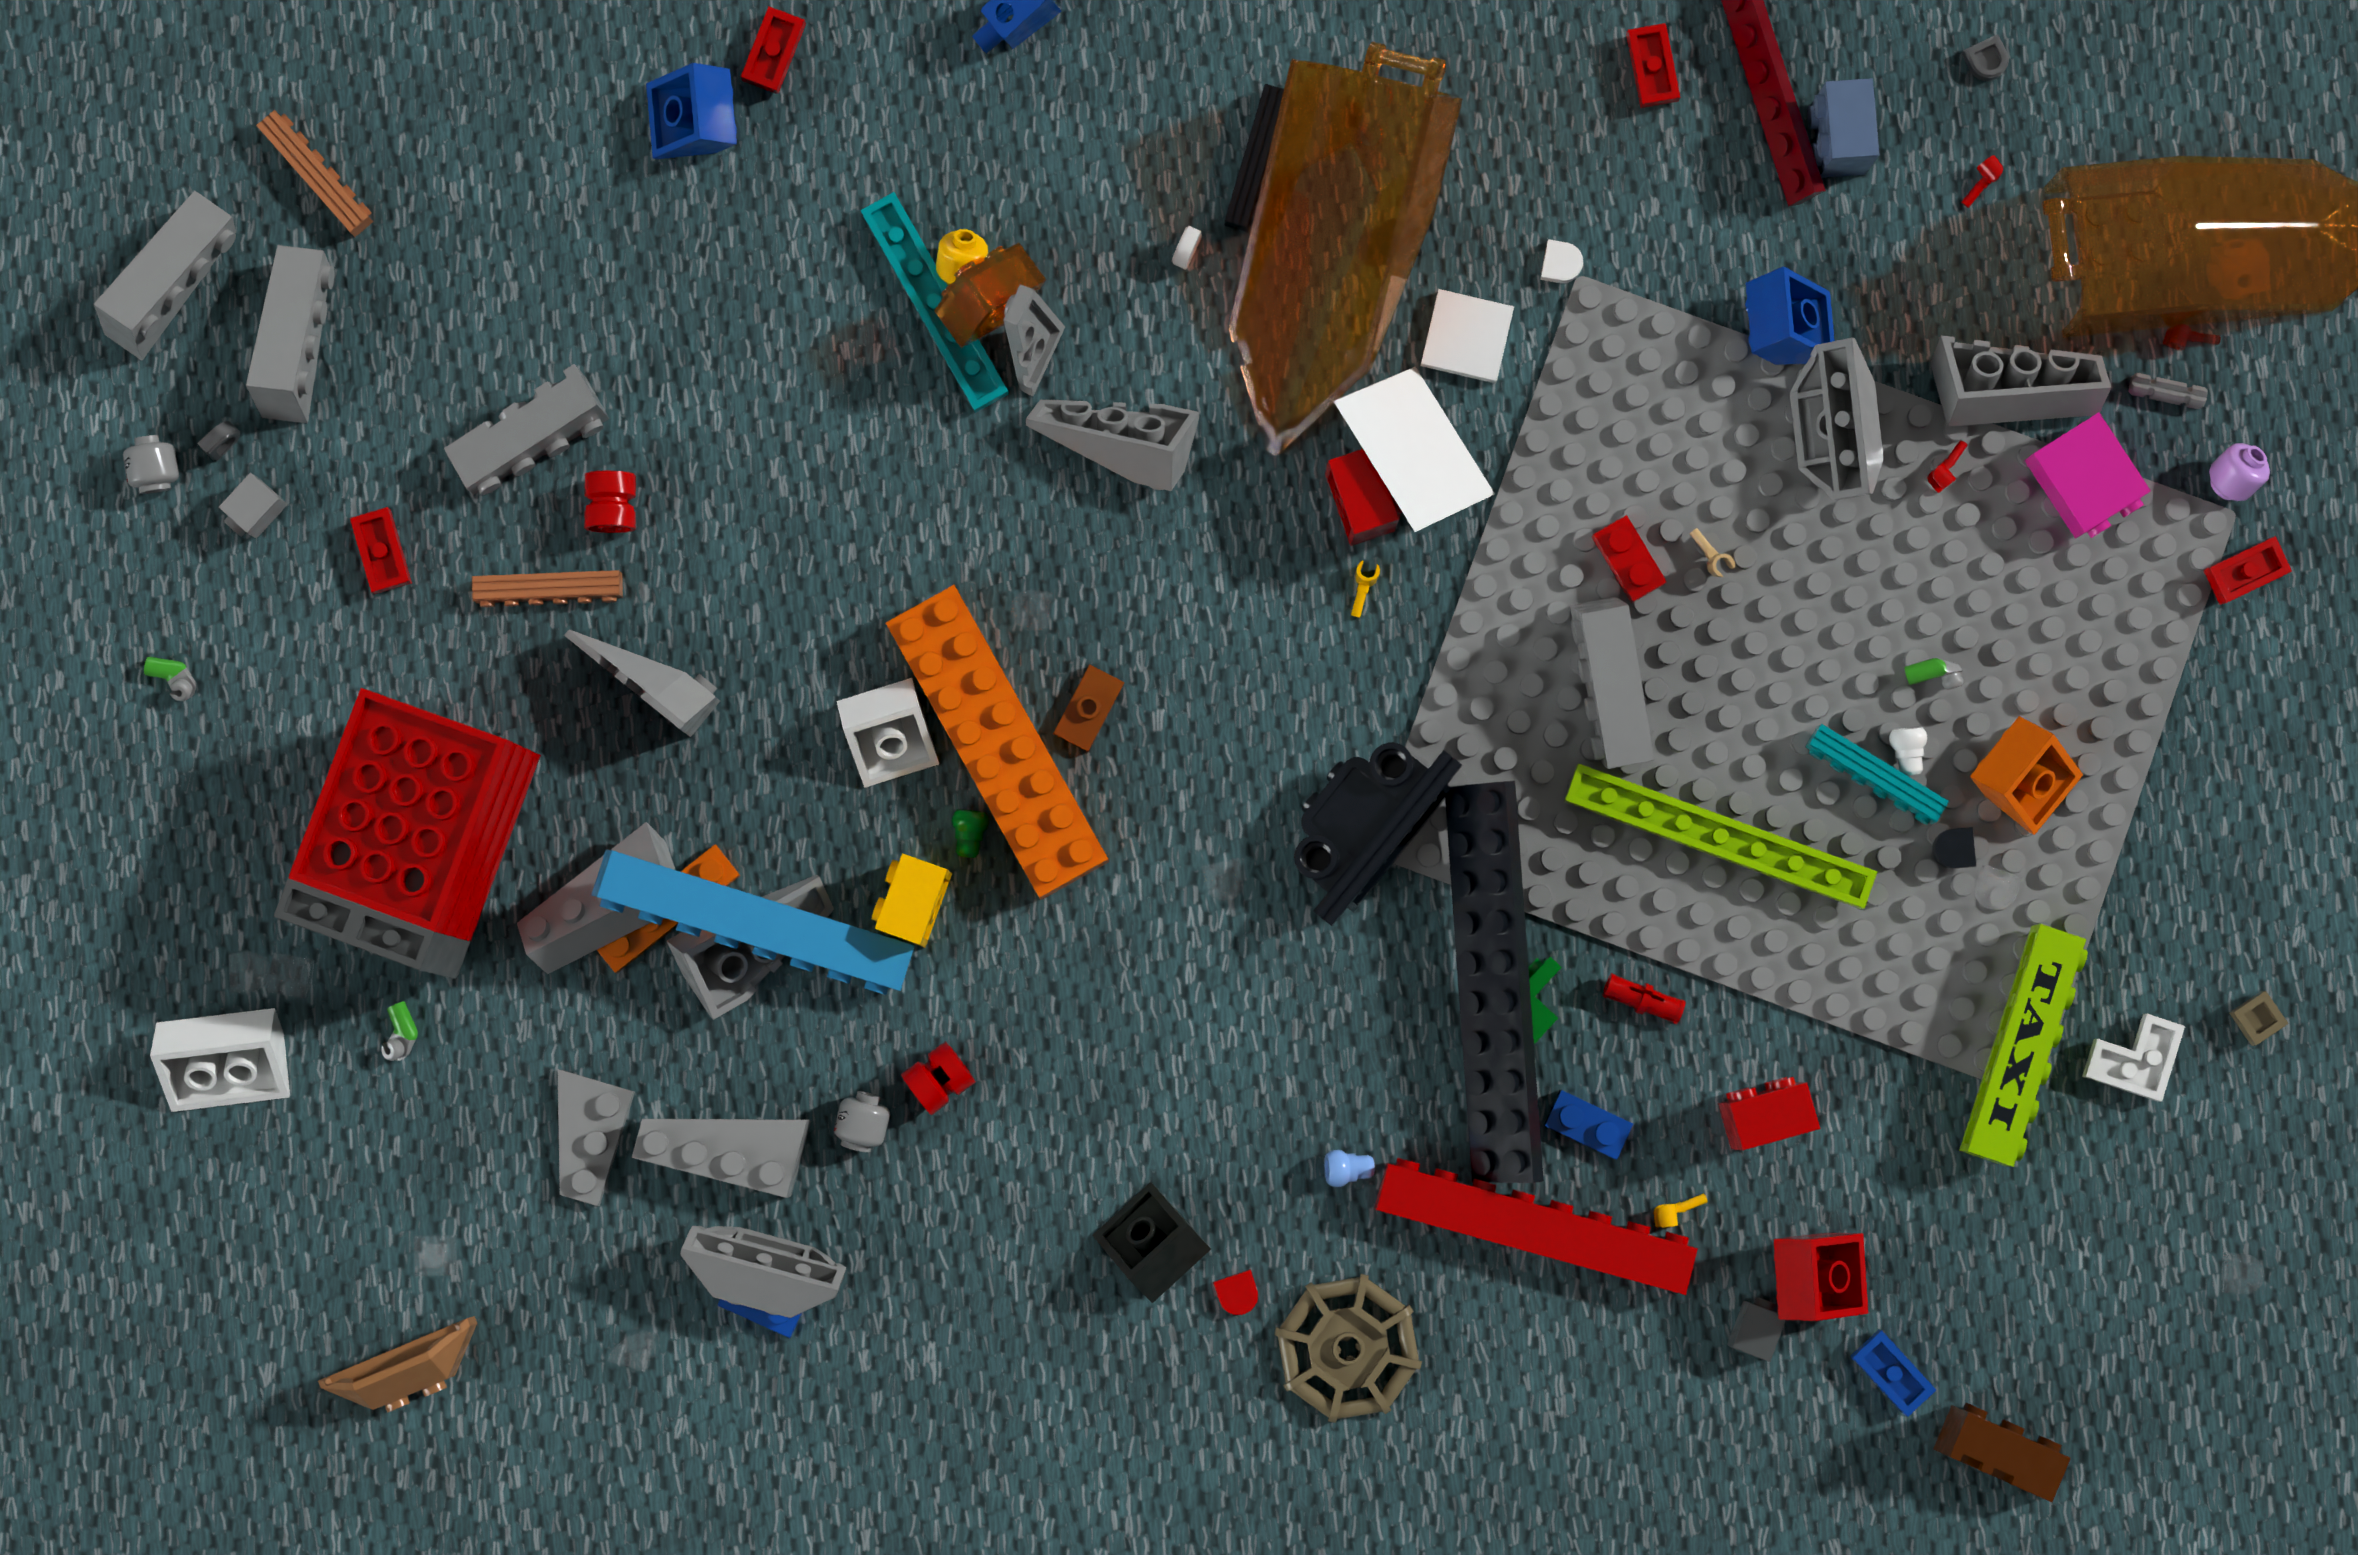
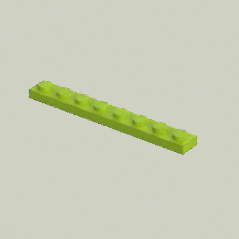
M1579 763L1576 765L1564 799L1566 803L1861 910L1865 909L1878 872Z

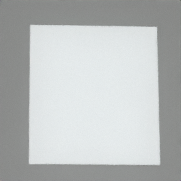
M1416 367L1333 401L1414 532L1495 495Z

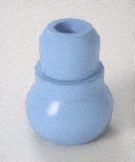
M1332 1150L1325 1155V1178L1330 1186L1342 1187L1348 1182H1356L1357 1179H1369L1374 1176V1160L1369 1155L1356 1156L1355 1153L1347 1154L1342 1150Z

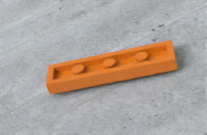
M716 844L680 871L724 886L730 885L741 876ZM663 918L661 925L651 922L597 949V951L614 973L617 974L678 925V922Z

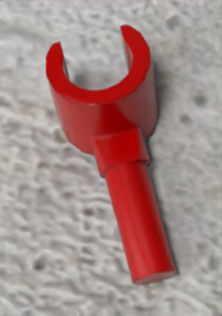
M1990 156L1976 168L1983 178L1975 184L1961 203L1967 208L1972 205L1988 185L1995 182L2001 176L2003 166L1996 156Z
M1959 440L1947 459L1929 473L1927 477L1928 482L1938 493L1956 480L1949 469L1955 465L1968 446L1966 442Z

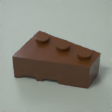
M1966 1402L1963 1409L1951 1405L1933 1448L1934 1450L2053 1502L2071 1459L2059 1453L2062 1445L2040 1435L2037 1442H2034L2022 1436L2024 1428L2002 1419L2000 1426L1986 1420L1988 1412Z

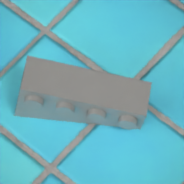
M194 190L94 303L104 335L142 361L200 281L207 275L219 255L228 251L236 239L233 217Z
M277 245L246 382V387L262 418L308 423L322 324L325 323L327 316V290L332 289L335 277L334 267L330 266L323 250Z
M1941 335L1931 360V368L1947 426L2094 416L2101 412L2112 388L2103 358L2100 355L2052 349L2049 354L2037 353L2029 350V346L2014 345L2013 349L1990 347V341L1974 340L1973 344L1955 342V337Z
M575 364L563 371L566 379L553 384L547 381L534 389L536 394L529 403L514 402L503 409V412L498 416L500 421L495 425L492 421L483 422L444 448L468 491L473 495L478 492L480 495L491 493L501 486L500 480L512 473L515 476L525 474L536 466L534 461L546 454L549 457L559 455L570 447L569 441L580 435L583 438L593 436L604 428L602 423L607 421L609 417L589 381Z
M1617 597L1569 605L1572 616L1573 638L1575 644L1578 645L1580 655L1578 660L1579 674L1582 683L1586 684L1588 698L1584 700L1588 721H1593L1596 736L1591 737L1595 760L1601 759V763L1607 769L1655 760L1629 605Z
M647 822L611 849L675 870L665 840ZM604 855L517 922L526 955L547 974L651 923L638 918L640 910L625 906L623 913L600 907L601 898L591 895Z
M642 1119L632 1158L788 1198L791 1197L811 1120Z

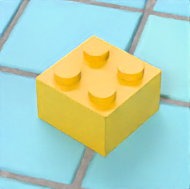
M903 853L899 861L893 859L885 882L890 885L886 899L878 898L871 919L877 922L875 929L926 948L952 873L948 869Z

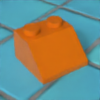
M2019 716L2010 728L2003 733L2001 739L1988 755L1979 762L1970 778L1987 799L2025 830L2035 835L2081 779L2083 774L2053 733Z

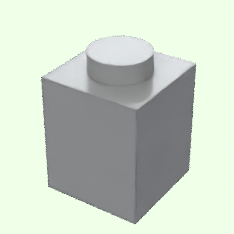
M250 472L222 502L219 508L228 515L224 523L241 537L248 533L257 539L288 504L260 478Z

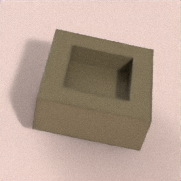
M2267 991L2259 992L2229 1012L2251 1046L2258 1045L2289 1024Z

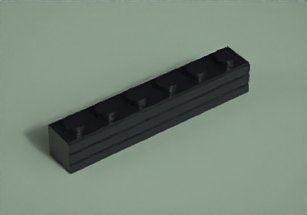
M1268 84L1264 85L1224 226L1248 232L1249 226L1254 227L1258 214L1254 212L1256 203L1261 204L1264 190L1260 189L1262 181H1268L1271 167H1268L1267 164L1269 158L1274 159L1278 144H1274L1276 135L1281 136L1284 122L1280 121L1282 113L1288 112L1291 99L1287 98L1288 90Z

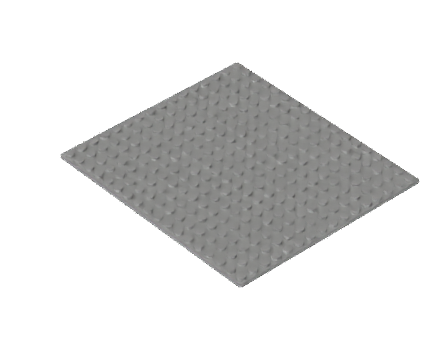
M1579 276L1576 278L1405 748L1427 768L1433 764L1443 750L1460 762L1463 766L1448 783L1449 786L1515 781L1525 913L1982 1080L2031 926L2043 924L2085 938L2086 942L2083 949L2087 950L2211 591V586L2203 569L2221 561L2235 522L2236 515L2234 511L2143 478L2151 492L2140 498L2144 504L2142 507L2124 518L2120 512L2114 514L2107 519L2111 526L2093 538H2090L2086 532L2075 539L2024 461L2048 443L1993 423L1947 426L1942 405L1876 381L1875 388L1884 459L1874 492L1870 495L1837 501L1832 500L1826 492L1798 470L1790 391L1806 364L1775 365L1751 352L1748 341L1749 335L1594 279ZM1959 440H1962L1968 446L1955 465L1949 469L1956 480L1938 493L1928 482L1927 477L1930 472L1947 459ZM1626 515L1667 581L1663 586L1632 604L1592 539L1593 534ZM1698 528L1719 554L1730 555L1735 561V568L1730 569L1725 561L1720 558L1716 563V568L1723 577L1712 576L1707 569L1708 558L1690 535L1694 529ZM1617 597L1629 605L1655 760L1607 769L1601 763V759L1595 760L1592 750L1591 737L1596 736L1593 721L1589 722L1586 714L1584 700L1588 698L1586 684L1582 683L1579 674L1578 660L1580 655L1578 645L1575 644L1573 638L1572 616L1569 605ZM1938 658L1959 664L1963 670L1960 673L1964 682L1962 686L1949 690L1943 687L1941 678H1933L1909 685L1904 667L1928 659ZM2019 716L2053 733L2083 774L2081 779L2035 835L2029 833L1987 799L1970 778L1979 762L1988 755L2001 739L2003 733L2010 728ZM1825 725L1899 770L1898 758H1895V750L1889 742L1891 731L1900 728L1923 727L1927 733V743L1924 746V756H1922L1923 771L1921 774L1907 776L1949 801L1939 820L1934 824L1928 823V825H1925L1916 820V814L1907 810V812L1896 808L1893 805V800L1888 797L1882 799L1872 792L1873 788L1866 784L1861 786L1852 781V776L1847 772L1839 773L1830 767L1831 763L1824 758L1818 760L1809 754L1810 750L1805 748L1817 726ZM1579 763L1878 871L1865 909L1861 910L1566 803L1564 799L1576 765ZM1444 800L1393 864L1451 885L1446 804ZM1973 827L1976 867L1948 869L1941 866L1935 860L1932 852L1935 838L1941 832L1949 829ZM2079 972L2075 973L2071 987H2074ZM2064 1009V1011H2063V1014H2062V1017H2061V1020H2060V1023H2059L2060 1025H2061V1023H2062V1020H2063V1017H2064V1014H2065V1011H2066L2065 1009Z

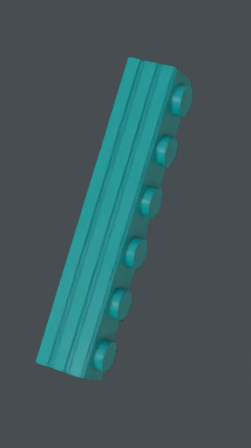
M1823 724L1817 726L1805 748L1810 750L1809 754L1818 760L1824 758L1831 763L1830 767L1839 773L1847 772L1852 776V781L1861 786L1865 784L1873 788L1872 792L1882 799L1888 797L1894 801L1893 805L1904 812H1907V810L1916 814L1915 819L1925 825L1936 823L1949 803L1945 798Z

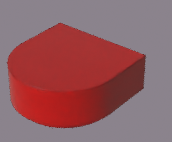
M1251 1269L1213 1282L1219 1302L1228 1313L1243 1315L1255 1307L1258 1300V1290Z

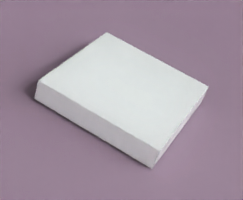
M1438 289L1420 366L1496 384L1514 306Z

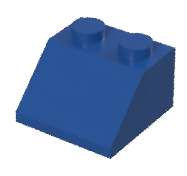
M691 63L646 83L653 159L714 154L737 145V128L734 117L730 69Z
M1784 266L1746 282L1747 300L1745 306L1749 317L1750 329L1748 341L1753 354L1775 365L1806 364L1811 357L1810 354L1815 345L1835 341L1830 291Z

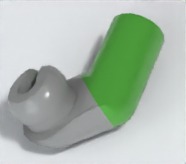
M147 657L144 665V674L146 676L166 679L172 690L170 695L173 699L185 701L195 694L196 682L183 662Z
M1932 658L1904 667L1909 685L1933 678H1941L1943 687L1949 690L1962 686L1964 682L1960 673L1963 670L1959 664Z
M405 1001L394 1004L386 1009L395 1028L388 1042L383 1043L381 1048L382 1055L389 1061L405 1059L410 1054L418 1036V1030Z

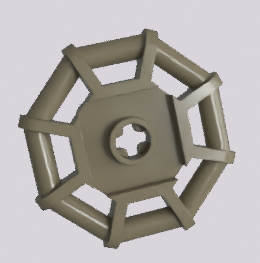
M1360 1274V1277L1315 1285L1310 1282L1305 1286L1306 1291L1280 1328L1276 1327L1274 1335L1278 1336L1285 1383L1283 1384L1287 1392L1292 1391L1328 1417L1329 1422L1336 1423L1337 1419L1378 1412L1387 1414L1392 1411L1391 1405L1416 1369H1421L1422 1361L1418 1358L1411 1314L1414 1312L1410 1305L1405 1306L1368 1279L1369 1275ZM1356 1294L1352 1307L1329 1310L1323 1299ZM1364 1297L1370 1299L1391 1316L1382 1322L1378 1321L1362 1309ZM1316 1304L1323 1315L1309 1335L1296 1332ZM1397 1324L1402 1356L1390 1354L1386 1330ZM1351 1337L1357 1340L1355 1347L1359 1351L1356 1357L1348 1355L1345 1359L1339 1356L1341 1353V1348L1338 1346L1341 1339L1348 1341ZM1295 1341L1307 1343L1311 1367L1301 1373ZM1388 1362L1400 1365L1380 1392L1374 1382ZM1317 1375L1335 1388L1333 1399L1330 1400L1305 1381ZM1368 1387L1374 1396L1341 1402L1343 1391L1353 1388Z

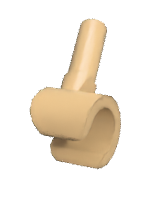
M1698 528L1690 533L1708 558L1707 569L1712 576L1723 577L1716 568V563L1720 558L1725 561L1730 569L1735 568L1734 559L1728 554H1719Z

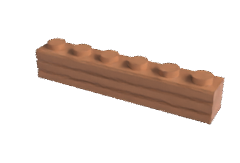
M275 110L272 111L256 126L354 237L359 235L373 223L369 217L372 212L363 202L359 205L353 199L356 194L347 184L344 187L341 186L337 181L341 177L332 167L327 169L322 164L325 159L316 149L311 151L306 146L309 141L300 131L295 133L291 129L294 124L285 113L280 116Z
M619 570L472 576V599L474 602L480 603V607H495V603L504 602V606H519V602L529 601V605L536 606L543 605V601L553 600V604L562 605L568 604V600L577 599L578 603L587 604L592 603V599L602 598V602L606 603L617 602V598H623L622 573Z

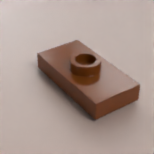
M1089 664L1053 734L1089 752L1125 683Z

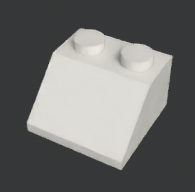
M912 678L837 701L842 727L864 788L939 765Z

